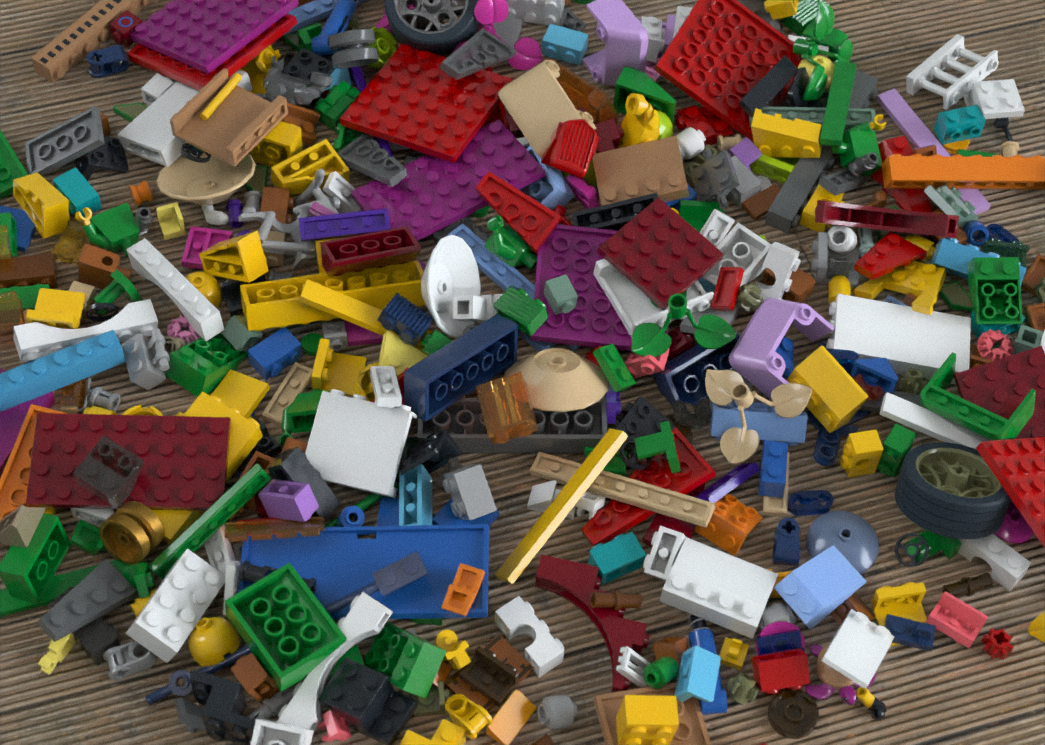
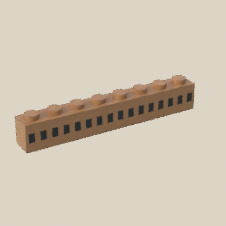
M101 0L31 57L35 72L51 83H54L63 77L73 66L77 65L89 52L93 51L111 36V22L126 10L136 15L145 6H148L152 0Z

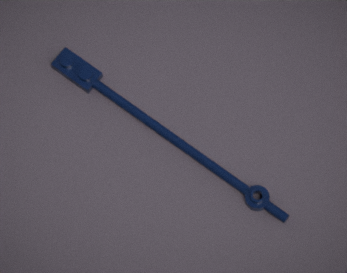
M416 551L372 573L375 579L374 582L324 606V609L331 615L349 606L356 596H360L362 592L369 596L380 590L382 596L385 597L429 575L419 553ZM246 645L236 650L233 654L230 653L224 656V661L212 666H204L197 671L211 675L235 663L240 657L250 653L253 654V652ZM186 670L174 672L169 679L168 685L145 696L148 704L151 705L173 693L178 696L190 695L193 692L189 679L191 673ZM180 678L185 679L183 687H179L177 684Z

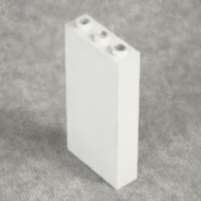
M238 70L235 73L240 74L242 79L237 86L250 92L253 87L250 83L249 75L245 71ZM178 81L174 83L117 134L124 150L169 167L182 155V145L187 143L173 136L170 119L199 90Z
M838 294L835 302L830 303L829 315H832V320L829 323L835 328L830 332L831 336L827 340L826 350L840 364L853 366L856 359L887 358L896 374H905L907 369H917L922 372V377L930 380L953 352L956 353L955 374L969 369L971 318L936 311H933L931 315L912 311V307L843 294ZM953 379L950 384L956 385L955 380Z

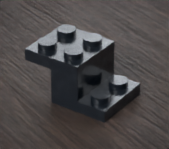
M346 657L318 698L320 704L341 713L349 728L384 745H393L418 706L416 700L396 692L388 676Z
M193 669L189 679L195 699L198 703L205 705L202 717L207 734L217 741L225 739L233 742L234 745H250L255 720L242 716L246 707L242 684Z

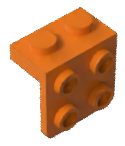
M726 494L715 502V510L707 527L697 525L694 531L735 556L738 554L748 533L762 521L763 517L754 508L747 507L733 495Z

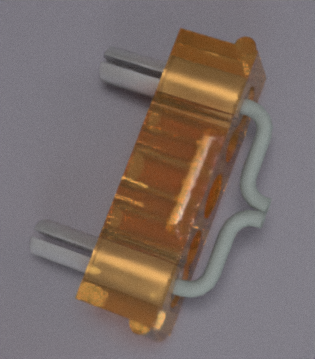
M91 377L62 387L60 407L51 409L68 414H82L93 389H90Z

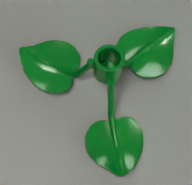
M817 2L818 10L813 29L814 38H798L793 45L794 54L800 55L802 59H806L815 66L802 98L804 101L820 98L827 83V75L824 73L825 68L811 59L812 56H816L819 53L835 57V63H851L850 58L853 54V44L847 39L840 43L837 54L819 50L818 45L815 44L814 41L824 40L825 35L831 33L835 21L833 9L823 2Z
M686 290L682 294L677 293L670 296L668 300V314L662 329L657 324L651 322L640 324L635 329L632 335V352L642 357L647 355L657 357L664 354L671 345V337L664 333L671 318L681 319L685 315L689 318L692 326L697 329L694 338L703 348H720L736 337V332L724 319L712 314L701 316L697 324L691 315V310L687 309ZM650 299L651 303H652L655 307L660 308L658 305H656V304Z

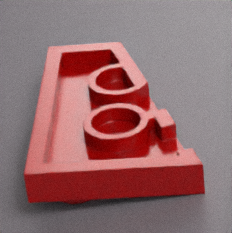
M889 231L855 263L853 270L874 280L893 272V269L900 265L905 267L910 265L912 260L926 258L927 251Z

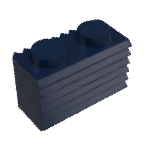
M396 293L382 310L377 320L385 329L392 330L398 334L402 341L416 346L430 328L434 318L423 312L415 304H411V301H408L407 298Z

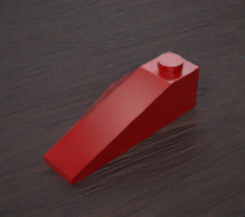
M905 135L886 139L878 145L882 163L892 154H901V156H911L914 154ZM882 168L870 176L873 181L877 180L883 186L882 190L886 194L889 193L902 210L933 212L928 195L924 192L925 189L884 188Z

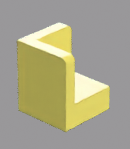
M177 202L156 208L164 240L186 235L184 220Z

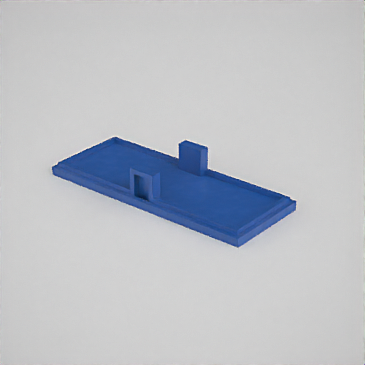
M489 524L244 529L241 565L246 560L250 561L252 565L260 567L266 565L279 569L290 562L300 577L309 580L311 578L317 579L314 595L323 607L374 582L375 579L372 573L417 551L429 575L385 597L382 596L380 590L369 595L393 612L389 619L488 617ZM376 534V539H358V535ZM460 563L484 570L485 572L480 588L466 617L441 608L449 585L453 584ZM248 581L245 583L239 582L238 593L254 583ZM350 605L331 614L330 617L333 620L346 618L351 610Z

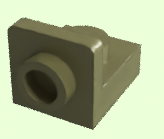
M443 681L438 682V687L430 688L426 698L413 694V699L418 704L414 711L415 717L445 714V703L449 698V689H444Z

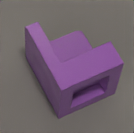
M747 137L730 149L731 155H735L750 171L749 165L762 156L761 151Z

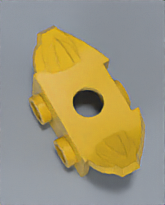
M271 45L268 46L260 55L254 57L243 68L239 69L249 75L250 83L253 87L251 93L266 94L263 81L268 70L271 68L272 56H276V61L280 58L278 48L273 49Z

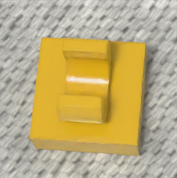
M725 637L719 654L721 658L720 664L741 671L749 645L742 643L738 639Z

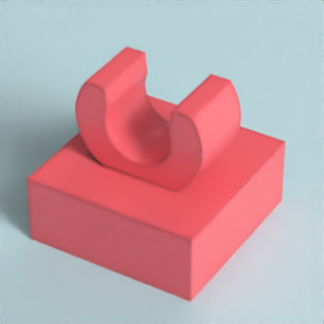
M329 710L322 714L324 721L320 722L317 727L320 730L327 729L328 731L327 735L322 737V741L332 742L336 739L344 742L352 737L341 713Z

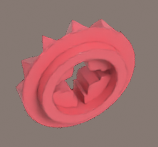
M990 329L982 333L977 342V349L982 358L992 361L1011 356L1014 351L1012 347L1013 342L1009 340L1008 334L1004 335L1000 332V329L997 331ZM1000 342L999 348L991 351L993 343Z

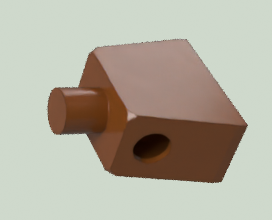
M85 244L79 259L78 282L95 286V288L105 289L113 281L110 275L116 269L129 280L131 279L132 270L120 267V256L118 254Z

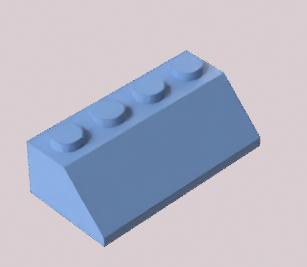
M710 400L709 431L711 436L721 440L722 435L728 429L733 427L742 429L740 413L734 401H731L727 406H718ZM753 402L750 407L744 408L746 430H755L762 443H764V440L782 441L790 446L805 443L808 417L805 410L794 418H782L775 412V406L770 407L763 402Z

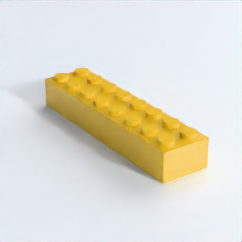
M414 260L404 264L386 265L383 268L365 269L362 272L343 273L340 276H328L327 273L244 284L240 285L242 309L249 331H262L272 327L284 328L293 324H308L313 321H330L334 318H339L298 301L307 279L380 310L386 307L396 293L407 298L408 301H411V304H415L419 308L425 305L421 291V280L424 271L419 261Z

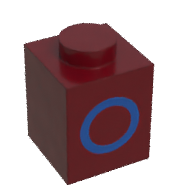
M126 10L110 23L112 39L116 43H121L128 48L134 43L131 40L130 34L137 25L142 24V19Z

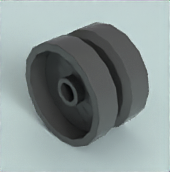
M372 29L345 31L331 35L328 38L330 49L338 51L332 55L333 68L359 67L375 63L379 60L377 49L368 47L376 41L374 30Z

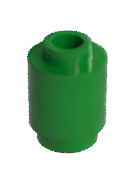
M661 657L645 667L643 672L644 680L651 688L660 689L677 677L679 665L672 657Z

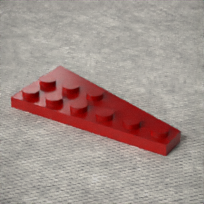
M675 427L672 433L681 471L671 473L667 454L664 453L652 457L647 468L635 470L629 478L686 495L716 475L715 470ZM645 459L641 465H645L647 463V459ZM610 499L611 501L606 507L599 509L581 530L585 538L594 547L600 543H608L616 536L626 532L656 512Z

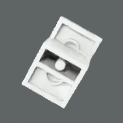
M1014 79L973 82L971 90L964 95L966 106L978 105L985 119L1023 116L1025 111Z

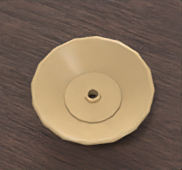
M203 153L201 158L208 157L206 153ZM247 154L235 167L211 155L210 161L206 163L194 162L182 155L169 167L165 166L160 170L156 183L160 192L173 199L198 205H213L226 200L253 176L256 163L250 154Z
M551 348L515 362L505 372L503 385L510 397L524 406L541 411L567 412L584 409L599 402L608 391L609 381L602 368L590 360L570 350Z

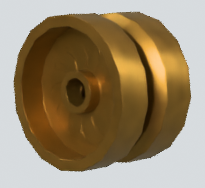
M136 501L124 503L100 525L99 530L100 538L105 548L113 557L129 565L142 561L164 538L163 526L158 517L151 509Z

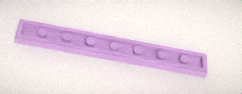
M895 88L877 95V102L915 148L936 145L937 154L942 155V157H950L948 152ZM957 189L962 194L960 198L964 202L968 200L976 208L974 210L976 215L989 210L990 203L978 189Z

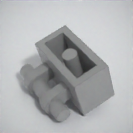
M159 328L151 330V339L138 333L122 343L130 381L148 391L166 380L164 371L170 368L168 363L170 361L169 354L164 348L165 338Z

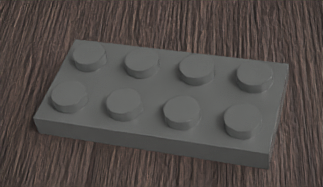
M93 106L25 142L28 174L38 172L41 176H44L105 144L100 110Z

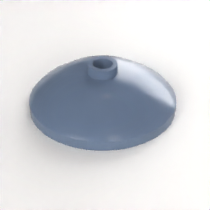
M832 511L819 516L811 524L806 538L807 550L811 558L834 545L859 574L867 571L873 565L879 551V541L873 527L859 515L847 511ZM842 534H847L849 537L846 538Z

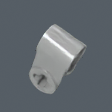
M137 641L112 647L103 653V658L109 665V678L111 680L123 679L131 674L149 669L155 662V654ZM147 652L145 656L137 657L139 653Z

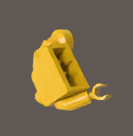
M630 94L625 104L627 113L621 123L624 136L621 137L623 145H620L619 148L654 141L660 135L658 112L653 109L652 105L645 100L642 94Z

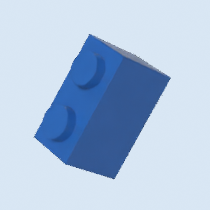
M286 327L281 328L248 350L249 363L267 381L271 377H276L283 369L293 365L303 357L301 343Z
M764 440L760 457L758 495L782 498L786 484L788 443Z

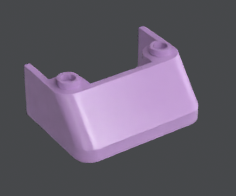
M596 0L587 4L586 8L598 21L596 34L605 43L604 50L582 59V63L592 74L594 81L601 85L615 87L625 66L645 72L649 41L648 34L644 26L622 0Z
M774 298L764 300L755 311L729 355V362L732 368L771 400L772 390L779 385L789 383L782 377L786 365L784 359L776 352V349L790 325L792 324L812 342L830 333L835 328L807 304Z

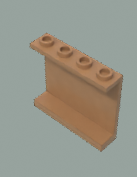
M224 68L205 87L201 88L180 111L172 116L170 124L173 136L235 167L288 114L286 98L281 95L271 103L236 85L206 121L202 120L200 114L229 81L228 69Z

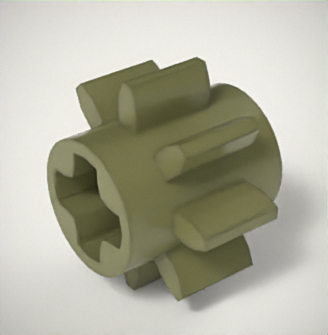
M755 284L742 285L738 292L736 306L742 311H755L763 301V298L759 295L762 290Z
M907 369L905 374L899 373L897 388L901 389V392L917 395L926 386V377H922V372L917 369Z
M739 673L738 677H730L726 689L731 690L729 697L740 704H746L748 700L752 702L759 691V688L754 687L757 681L744 673Z

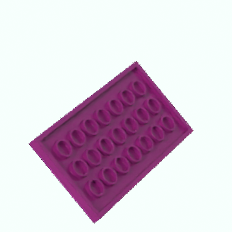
M498 119L480 128L455 163L427 154L404 165L408 176L393 187L374 180L351 191V196L362 211L388 208L390 229L407 226L418 241L488 206L489 204L476 192V186L488 171L519 190L545 177V170Z

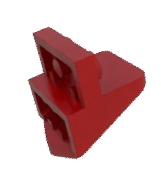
M585 119L567 120L564 123L559 121L551 136L550 143L542 156L541 163L583 178L587 173L589 163L595 154L599 137L596 131Z

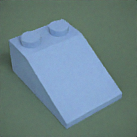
M833 545L793 570L774 586V589L811 630L863 586L866 580Z

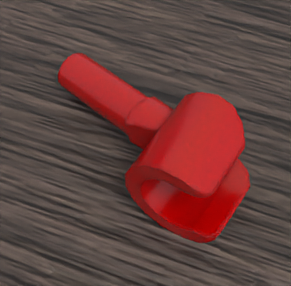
M557 205L553 211L561 216V222L565 225L573 226L564 217L566 209L561 205Z

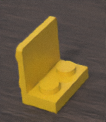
M40 288L35 310H27V322H39L61 329H78L86 297L85 293Z
M321 338L311 375L312 389L329 390L330 393L331 389L345 392V396L353 397V394H356L354 390L355 381L359 373L366 367V357L334 353V349L330 348V339Z

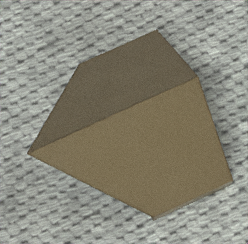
M21 505L1 519L0 544L27 548L46 508L25 507Z

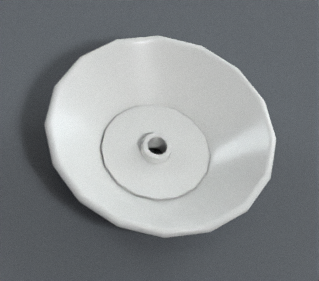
M450 234L441 238L433 249L422 276L421 291L425 305L437 326L447 337L455 339L462 336L463 330L468 325H474L475 322H463L453 319V296L474 295L479 297L481 283L478 265L471 248L462 238Z

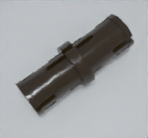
M987 572L971 578L964 577L961 581L944 585L942 592H948L956 598L965 595L969 597L980 590L992 588L993 579Z

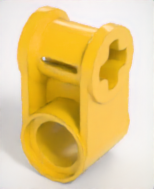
M462 694L452 695L445 703V708L453 724L466 729V735L473 740L477 738V733L487 724L491 725L493 723L491 715L482 706L475 704Z

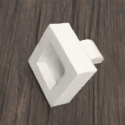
M586 491L575 504L578 507L577 516L584 515L585 510H588L590 520L597 513V510L604 506L605 497Z

